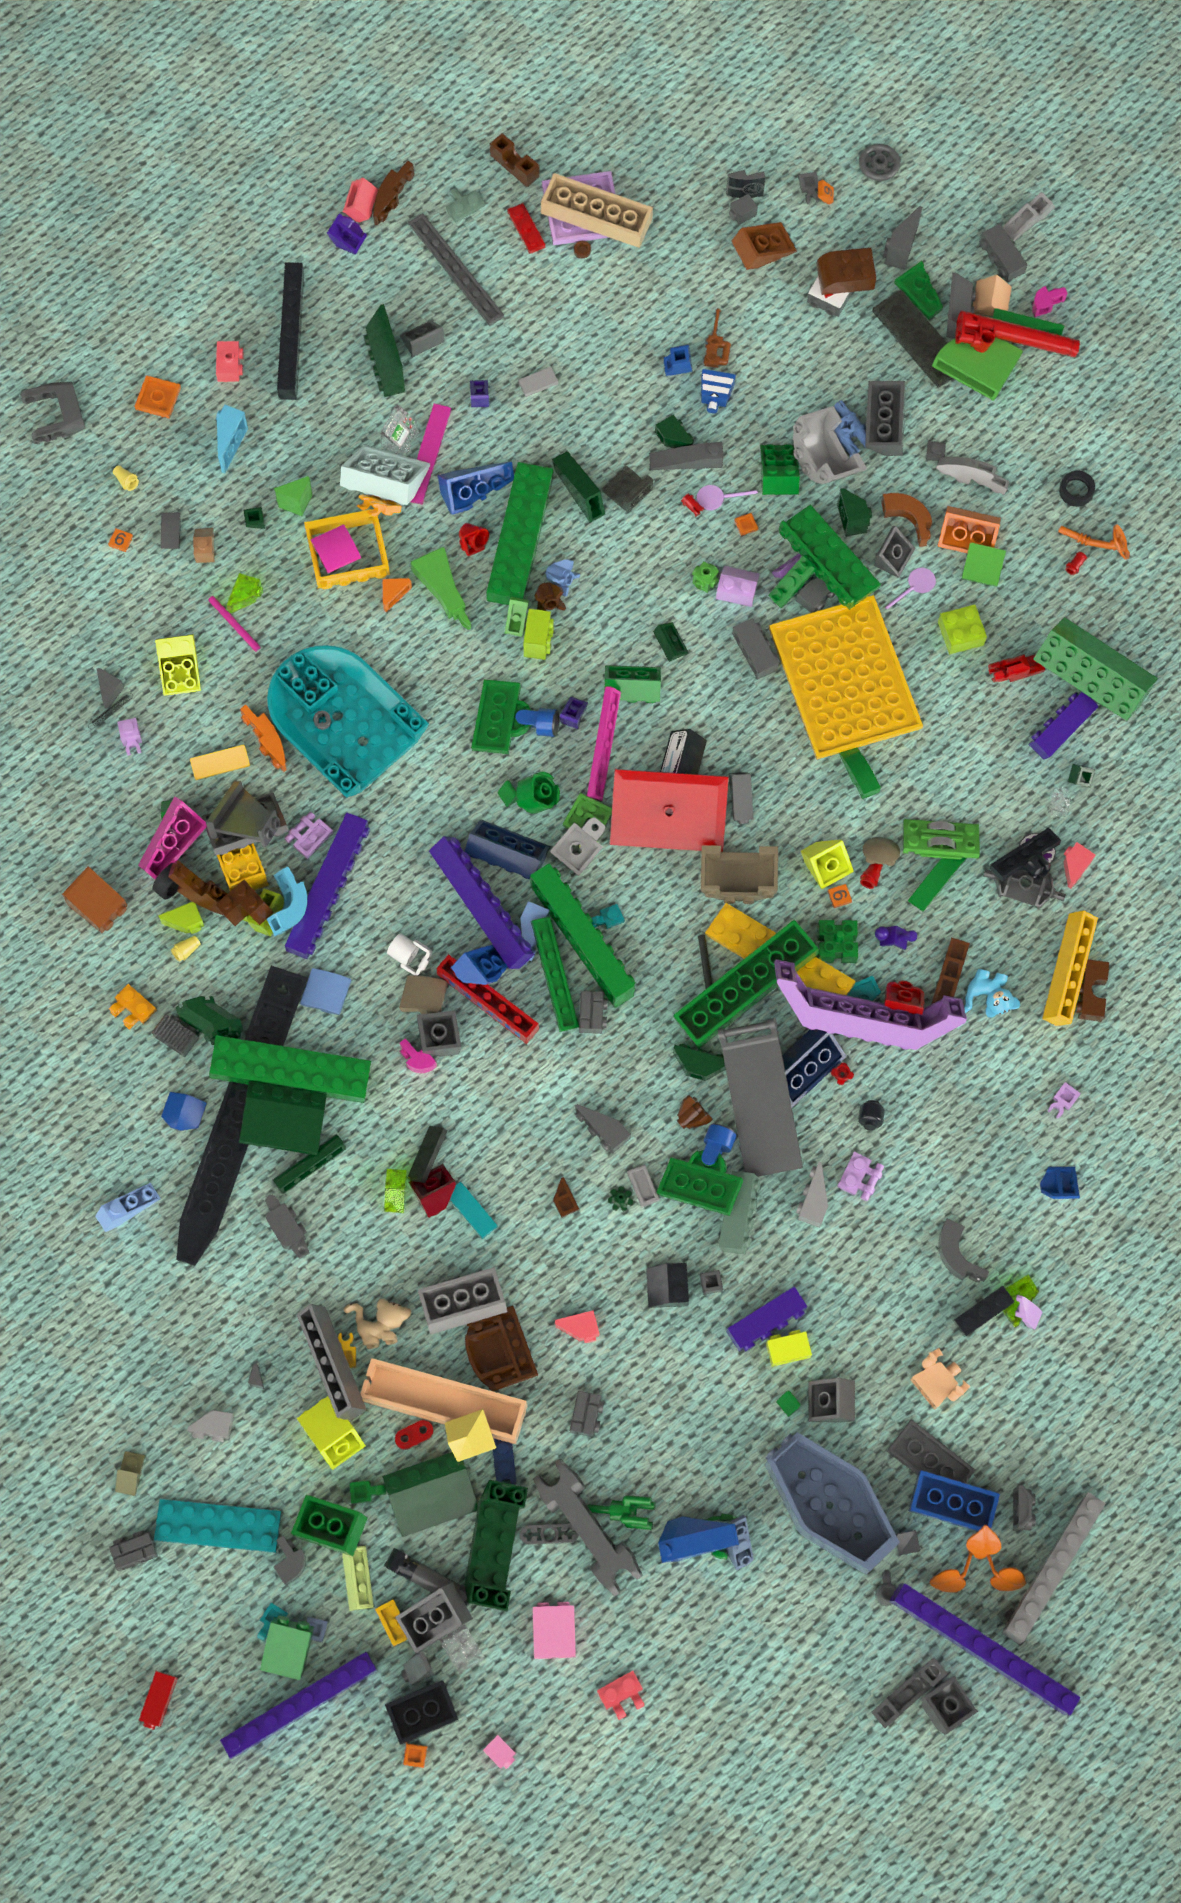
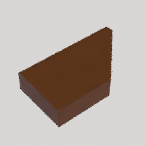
M564 1177L560 1179L553 1199L561 1218L579 1210Z

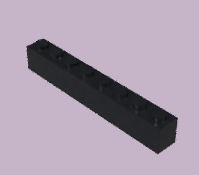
M285 262L277 381L279 400H297L304 289L303 263Z

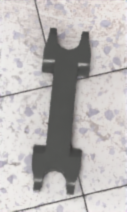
M558 1459L555 1462L560 1473V1481L557 1485L550 1486L540 1475L533 1478V1481L547 1508L552 1513L559 1508L562 1510L597 1560L590 1565V1569L597 1580L614 1596H617L621 1593L615 1580L619 1569L628 1570L636 1579L641 1578L643 1574L634 1554L626 1543L622 1541L617 1546L614 1545L579 1495L586 1487L578 1474L562 1459Z

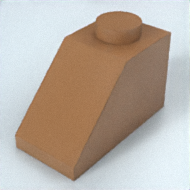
M214 528L195 529L193 549L196 563L214 562Z

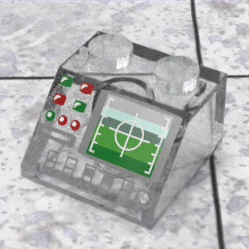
M398 404L395 405L380 432L382 450L403 456L404 453L407 454L409 452L410 442L412 438L416 439L419 429L417 428V421Z

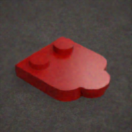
M908 981L889 982L885 989L884 1006L893 1010L899 1009L910 1014L922 1015L924 1011V991L914 987Z

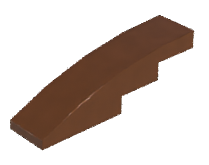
M951 937L931 1004L942 1000L943 995L954 997L970 943Z

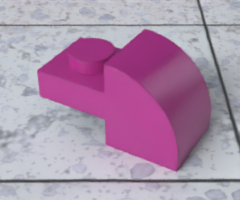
M1046 286L1039 289L1032 305L1034 317L1050 313L1053 305L1065 302L1067 296L1066 288H1054L1050 292H1048Z
M406 1038L399 1043L401 1055L406 1060L409 1058L406 1062L409 1070L415 1073H428L437 1067L436 1061L430 1054L423 1053L422 1049L417 1052Z

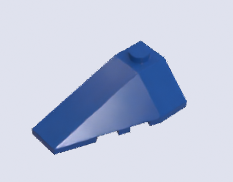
M511 461L456 470L438 475L440 493L451 515L473 508L472 504L479 499L481 501L487 498L486 494L492 490H500L514 479Z
M492 944L465 952L451 968L455 972L456 977L464 983L487 985L496 982L508 966Z
M684 1516L667 1521L658 1544L662 1563H667L739 1545L735 1524Z

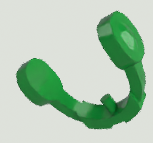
M721 1513V1516H712L705 1520L729 1522L737 1517ZM721 1551L711 1552V1556L725 1560L728 1558L727 1553Z

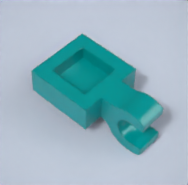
M618 904L600 910L601 916L592 917L594 928L605 924L606 929L625 922Z
M273 1603L269 1604L260 1618V1622L264 1623V1625L257 1634V1638L263 1642L268 1636L270 1623L274 1616H288L287 1612Z

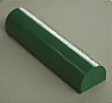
M335 1134L319 1146L317 1155L307 1154L272 1179L281 1194L286 1193L346 1150L344 1142Z

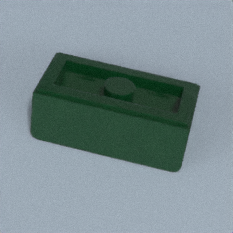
M673 622L659 624L654 629L653 633L669 662L689 653Z

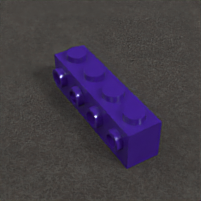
M1082 691L1079 693L1074 692L1068 698L1069 702L1066 705H1061L1055 711L1057 715L1054 718L1050 717L1043 724L1045 727L1041 731L1037 730L1031 736L1033 740L1028 745L1043 760L1051 757L1099 707L1091 697Z
M794 1286L727 1328L726 1332L738 1351L740 1352L744 1349L746 1352L755 1346L754 1342L759 1339L764 1341L772 1336L771 1332L778 1328L780 1331L788 1326V1321L792 1318L797 1320L806 1314L804 1311L808 1306Z

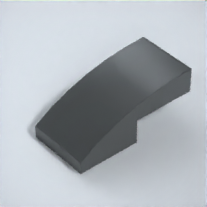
M162 512L161 549H180L181 513Z

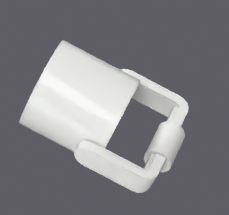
M400 933L390 944L387 954L400 962V966L414 976H418L426 969L432 950L418 940L412 941ZM421 948L427 953L422 958L416 971L408 965H410Z

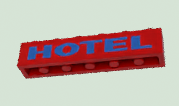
M448 954L436 968L437 976L447 981L450 986L525 1044H528L539 1031V1023L488 984L464 983L458 979L451 968L457 960Z

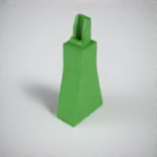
M444 547L411 561V571L439 600L448 618L459 619L463 627L467 630L471 629V623L464 612L465 603L455 587Z

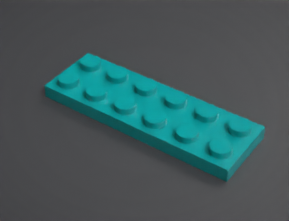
M159 1499L154 1541L276 1553L278 1544L276 1540L279 1536L282 1512Z

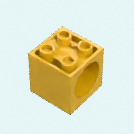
M254 843L249 844L245 848L231 850L224 855H217L230 891L244 879L254 890L269 886Z

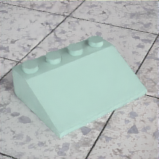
M363 445L341 466L340 486L346 487L348 490L360 491L366 495H374L384 500H392L398 504L407 505L415 497L430 467V463Z

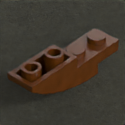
M407 161L398 172L391 169L383 180L374 204V224L376 226L387 219L388 213L391 210L396 209L399 204L398 194L402 192L404 184L413 179L415 174L414 165L410 161Z
M175 861L172 864L168 877L179 885L177 891L195 904L224 915L215 904L226 896L227 893L212 880L205 883L180 861Z

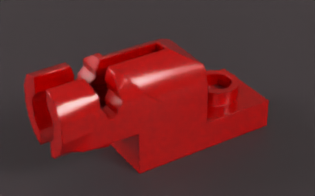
M1023 654L988 665L989 675H994V678L991 679L993 682L1005 680L1013 682L1045 672V667L1033 660L1035 655L1026 657Z

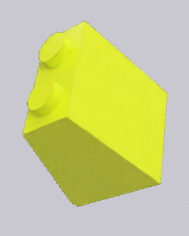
M329 1396L321 1399L316 1405L304 1411L301 1416L296 1418L332 1470L365 1447V1444L349 1420L337 1418Z

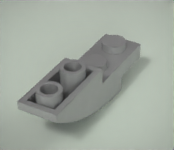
M942 457L939 459L936 467L942 474L950 475L958 482L969 484L971 479H973L977 484L985 485L991 488L993 492L1003 495L1007 491L1010 482L995 474L997 467L971 458Z

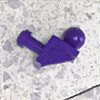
M880 926L875 930V937L880 940V946L882 947L894 945L906 950L907 941H916L917 933L914 930L906 931L899 926Z

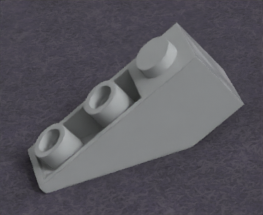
M818 1162L817 1167H812L809 1177L813 1179L810 1185L806 1184L803 1195L806 1196L804 1203H799L796 1213L799 1214L798 1220L820 1228L828 1202L822 1163Z

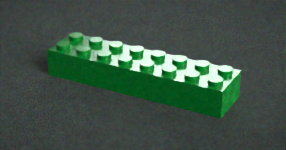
M521 462L517 463L487 587L486 596L489 602L509 605L511 597L525 599L553 482L552 468Z
M549 863L530 875V887L543 906L549 909L550 916L613 1007L617 1008L634 997V984L636 982L631 974H626L622 961L615 958L611 945L609 943L605 944L602 939L603 934L599 928H594L590 915L582 911V904L577 897L573 898L570 893L572 892L571 888L566 882H562L558 869L556 867L552 868Z
M794 919L675 1013L673 1017L697 1048L700 1049L718 1034V1029L729 1026L778 987L774 965L775 959L794 963L795 971L797 972L819 954V948Z
M216 1035L209 1078L248 1084L249 1081L326 1093L328 1098L364 1103L371 1061Z

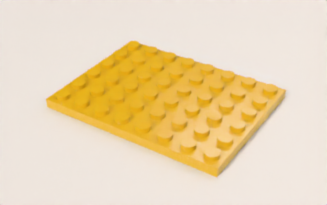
M874 595L866 597L850 610L846 606L837 605L769 625V631L816 760L923 728Z

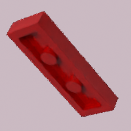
M524 203L507 209V213L529 254L546 248Z

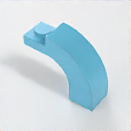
M289 867L280 870L274 875L284 897L282 911L276 912L267 918L274 936L282 934L296 925L304 916L307 907L305 885L303 882L296 883Z

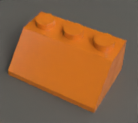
M947 506L938 547L968 553L971 542L994 548L1001 518Z

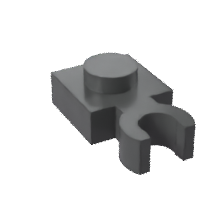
M817 173L799 174L798 179L801 193H807L805 199L807 205L811 202L810 197L815 198L816 203H818L820 198H818V193L816 192L818 191Z

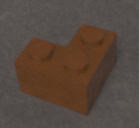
M245 879L215 904L234 926L239 924L248 915L261 925L274 913Z

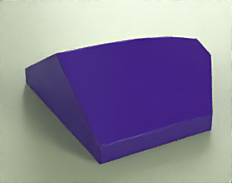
M342 214L336 216L327 231L328 236L336 247L354 255L367 237V234L363 232L358 223L350 217L342 216Z

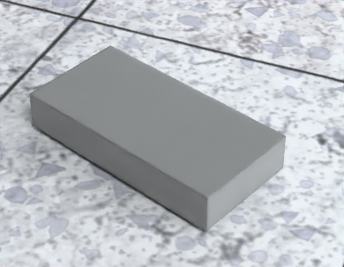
M549 367L519 379L518 383L525 397L557 385L558 380L552 368Z
M645 1164L627 1171L641 1208L660 1201Z

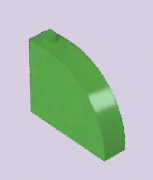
M995 338L988 350L980 353L970 344L963 342L956 344L954 339L939 351L932 367L995 401L1023 351L1002 339Z

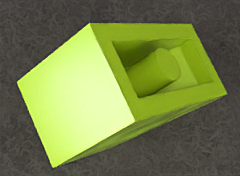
M194 902L158 915L163 925L186 934L190 932L191 934L197 933L204 927Z

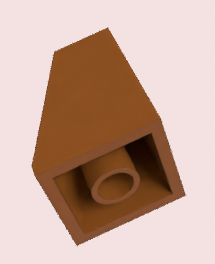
M89 866L62 893L67 905L101 933L111 929L114 924L113 921L118 916L121 917L126 912V907L128 906L125 899Z

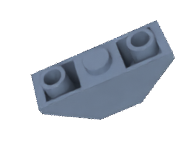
M744 1515L727 1522L735 1524L739 1545L725 1548L736 1570L747 1566L754 1560L747 1521Z

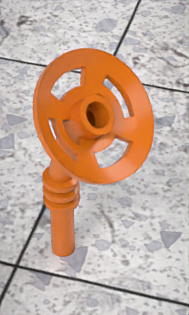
M1118 524L1113 526V540H1110V542L1091 539V536L1087 537V534H1080L1062 525L1058 531L1077 540V543L1081 542L1082 545L1117 550L1125 560L1130 558L1125 534Z

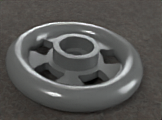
M873 144L861 152L859 167L862 173L869 179L885 181L894 177L899 171L900 157L888 145ZM883 151L889 154L888 158L882 154ZM874 152L876 155L871 158L869 154ZM888 162L893 163L892 168L887 167ZM871 163L872 168L868 169L866 164ZM876 170H877V171H882V170H883V171H884V174H877V173H876Z

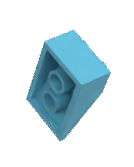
M224 404L222 410H219L216 415L218 459L222 473H226L248 430L245 413Z

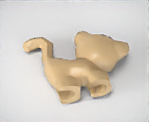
M379 1299L377 1302L376 1322L363 1319V1307L358 1303L347 1305L344 1307V1312H356L357 1332L367 1349H374L379 1347V1339H383L386 1345L398 1342L397 1336L390 1330L399 1328L403 1321L410 1317V1308L402 1307L395 1302H388L385 1299Z

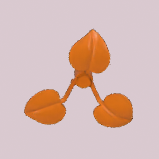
M986 1524L978 1532L970 1536L966 1542L969 1555L963 1572L960 1574L956 1569L944 1570L929 1581L932 1587L940 1591L955 1593L962 1590L966 1586V1581L963 1578L967 1574L972 1555H974L977 1559H984L987 1556L991 1570L995 1575L990 1579V1583L995 1589L999 1591H1014L1027 1584L1024 1574L1016 1568H1004L999 1573L996 1571L990 1555L1000 1551L1001 1542L995 1532Z

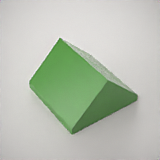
M309 476L274 488L279 508L303 516L313 495Z

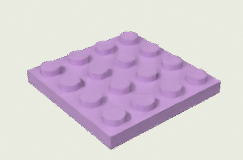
M611 171L567 177L615 194ZM551 180L542 181L543 194H545ZM548 216L553 245L609 238Z

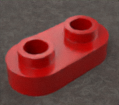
M420 1420L399 1430L395 1435L397 1447L402 1450H408L429 1440L434 1432L433 1426L427 1420ZM421 1427H426V1428H427L426 1433H424V1434L420 1433V1432H419L420 1428H421ZM404 1435L408 1436V1437H409L408 1441H407V1442H402V1441H401L402 1436H404Z

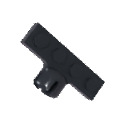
M1048 827L990 864V870L1001 881L1019 870H1025L1033 879L1040 880L1041 877L1038 874L1045 877L1050 871L1051 866L1043 855L1060 845L1061 839Z

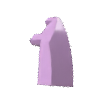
M1017 1295L1016 1301H1019L1020 1304L1015 1312V1316L1022 1318V1321L1028 1328L1035 1330L1042 1311L1025 1297Z

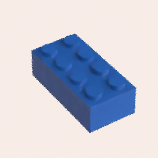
M921 1470L918 1472L908 1511L978 1532L985 1524L990 1529L992 1528L1000 1494Z

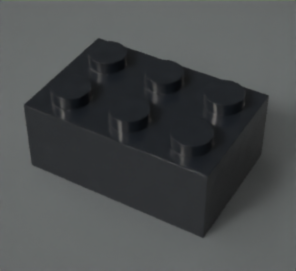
M444 1680L385 1704L400 1745H404L459 1721Z

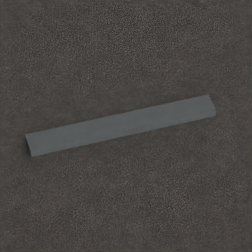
M422 213L409 221L408 224L487 324L491 326L504 318L502 311L426 216Z

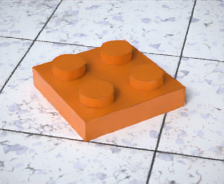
M146 375L135 403V410L170 419L181 390V385Z

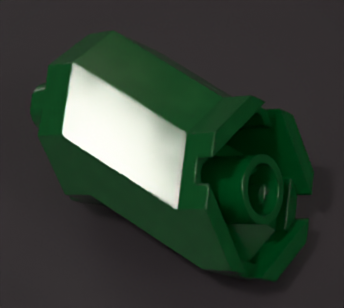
M205 996L185 1000L182 1002L183 1007L180 1008L179 1005L175 1007L179 1019L203 1033L206 1042H211V1045L215 1044L216 1035L238 1039L241 1037V1032L244 1031L241 1020L217 1005L213 996H209L210 1000H206Z

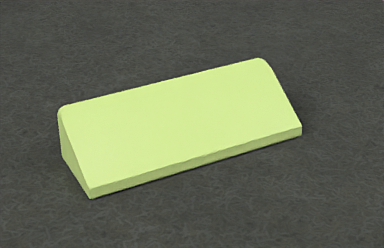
M366 1545L357 1546L353 1557L342 1553L349 1611L374 1608Z

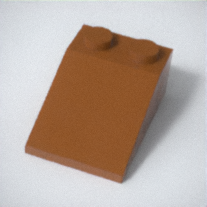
M782 222L743 227L731 240L747 270L760 268L797 252Z

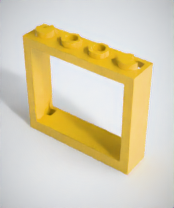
M373 509L304 522L318 588L330 589L333 585L340 584L341 586H346L354 581L365 582L369 578L376 577L382 579L390 575L378 515L371 516L367 513V511H372ZM343 524L346 529L374 524L382 565L321 577L316 550L311 542V539H313L312 535L326 533Z

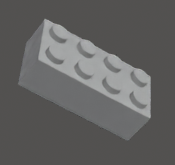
M495 1267L418 1290L430 1335L507 1312Z

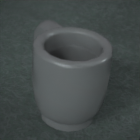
M884 1570L882 1574L883 1584L876 1589L875 1597L879 1604L887 1607L893 1605L889 1601L897 1588L891 1584L890 1571Z

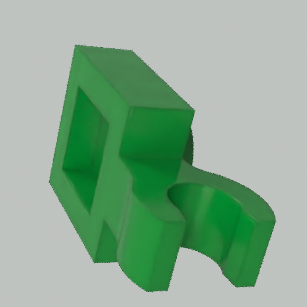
M371 1481L349 1483L351 1504L372 1502V1496L386 1495L385 1485L371 1486Z

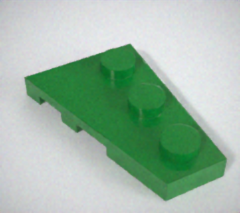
M922 261L895 279L894 284L928 320L942 311V303L936 290L933 289L930 277L926 273Z

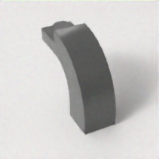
M947 1218L941 1229L938 1241L940 1257L945 1267L962 1281L967 1274L972 1281L984 1282L989 1271L968 1262L960 1252L959 1240L965 1226Z

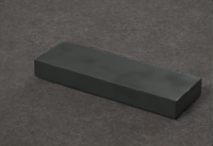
M429 1126L407 1178L410 1181L426 1183L447 1134L445 1128Z

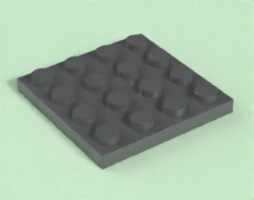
M274 793L255 798L269 813L271 810H275L277 817L280 819V827L274 836H281L288 832L286 821ZM212 813L201 817L206 822ZM206 827L215 856L227 854L229 851L237 848H245L255 842H261L221 833L219 838L211 839Z

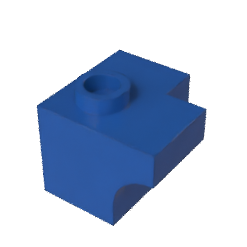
M689 344L672 347L670 355L663 357L666 376L693 372Z

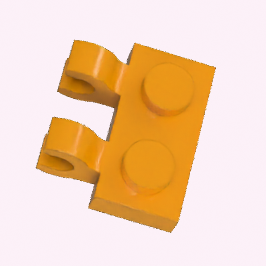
M359 495V498L364 500L361 505L358 504L357 507L361 510H367L370 506L373 507L372 511H367L371 516H377L380 512L385 515L401 512L402 506L392 500H384L374 495Z
M129 984L115 996L118 1002L109 1008L110 1013L115 1018L125 1008L131 1013V1015L123 1020L124 1026L129 1030L138 1021L144 1024L157 1010Z

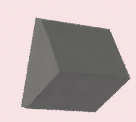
M432 320L400 335L412 357L444 342L442 326Z
M892 526L879 549L874 566L899 578L915 547L896 526Z

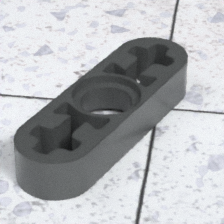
M572 1524L527 1525L521 1529L520 1539L527 1545L573 1543L578 1539L579 1534L576 1532V1535H572V1539H568L567 1535H561L562 1540H557L559 1536L557 1528H562L561 1532H567L568 1528H572V1531L576 1532ZM541 1528L540 1537L542 1541H537L538 1536L531 1537V1541H527V1537H523V1534L527 1533L528 1529L531 1530V1533H538L537 1529ZM548 1528L555 1531V1537L552 1540H547L543 1536L544 1531Z

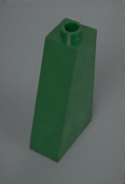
M566 451L553 458L555 472L588 521L591 523L604 516L605 510L601 491L571 454Z

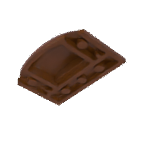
M513 1305L507 1307V1312L467 1324L469 1328L465 1335V1347L470 1365L478 1379L492 1392L538 1376Z

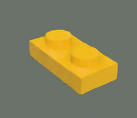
M394 1599L375 1609L393 1647L408 1640L395 1618L401 1613Z

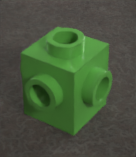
M703 561L692 572V584L706 593L711 588H715L719 582V571L713 564Z

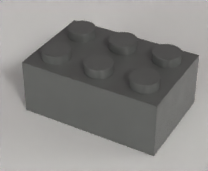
M453 1582L438 1589L395 1617L415 1653L424 1650L473 1619Z

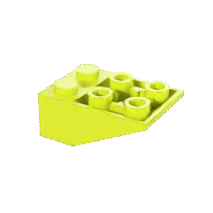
M194 634L156 639L164 696L201 691Z

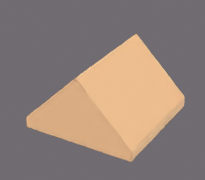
M998 275L978 280L975 288V302L972 305L974 306V313L993 316L995 308L1008 311L1012 287Z

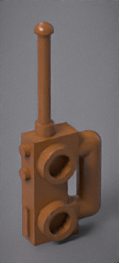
M719 308L716 309L713 333L706 339L708 344L705 345L707 350L704 357V366L718 368L719 365L726 366L728 364L731 347L729 341H723V337L716 334L719 314L721 312ZM718 348H723L722 358L717 356Z

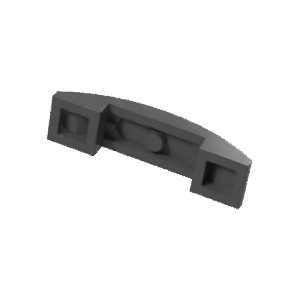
M933 1657L871 1713L884 1728L888 1727L948 1673Z

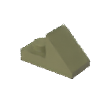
M125 1451L121 1468L117 1470L115 1492L136 1496L145 1455Z

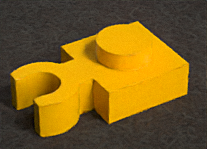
M339 1333L338 1339L349 1367L356 1368V1346L350 1347L354 1336L352 1333H349V1339L344 1341L342 1333Z

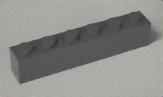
M309 1304L296 1315L337 1418L352 1421L367 1409L326 1307Z

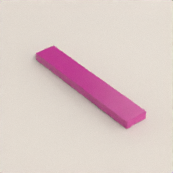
M433 404L417 460L430 463V467L415 497L410 502L423 505L449 420L451 407Z
M605 687L587 792L588 797L597 801H602L604 796L621 692L613 687Z

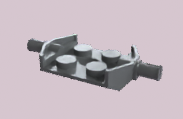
M985 869L983 877L996 881L1000 898L1004 896L1038 907V910L1050 898L1064 902L1066 896L1064 893L1055 891L1053 878L1049 872L1045 877L1038 874L1041 877L1040 880L1033 879L1025 870H1019L1003 881L987 869ZM1027 879L1030 881L1031 886L1024 887L1020 881Z

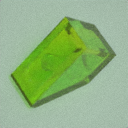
M239 573L226 605L229 613H234L254 604L257 597H261L263 587L261 586L260 579Z
M387 1169L384 1212L404 1213L407 1170Z

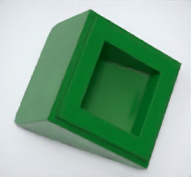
M505 781L499 789L498 795L506 807H509L517 801V791L510 781Z
M788 1390L776 1401L788 1417L801 1407L799 1401Z

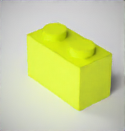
M800 1330L789 1332V1336L781 1337V1334L769 1337L770 1340L766 1342L772 1367L808 1359L812 1356L807 1334Z

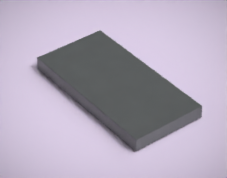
M912 1419L887 1450L889 1454L917 1476L918 1472L922 1470L966 1484L975 1472L973 1467Z

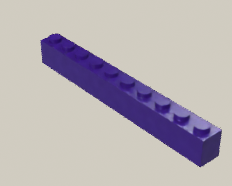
M906 1583L898 1585L889 1602L1063 1715H1072L1081 1697Z

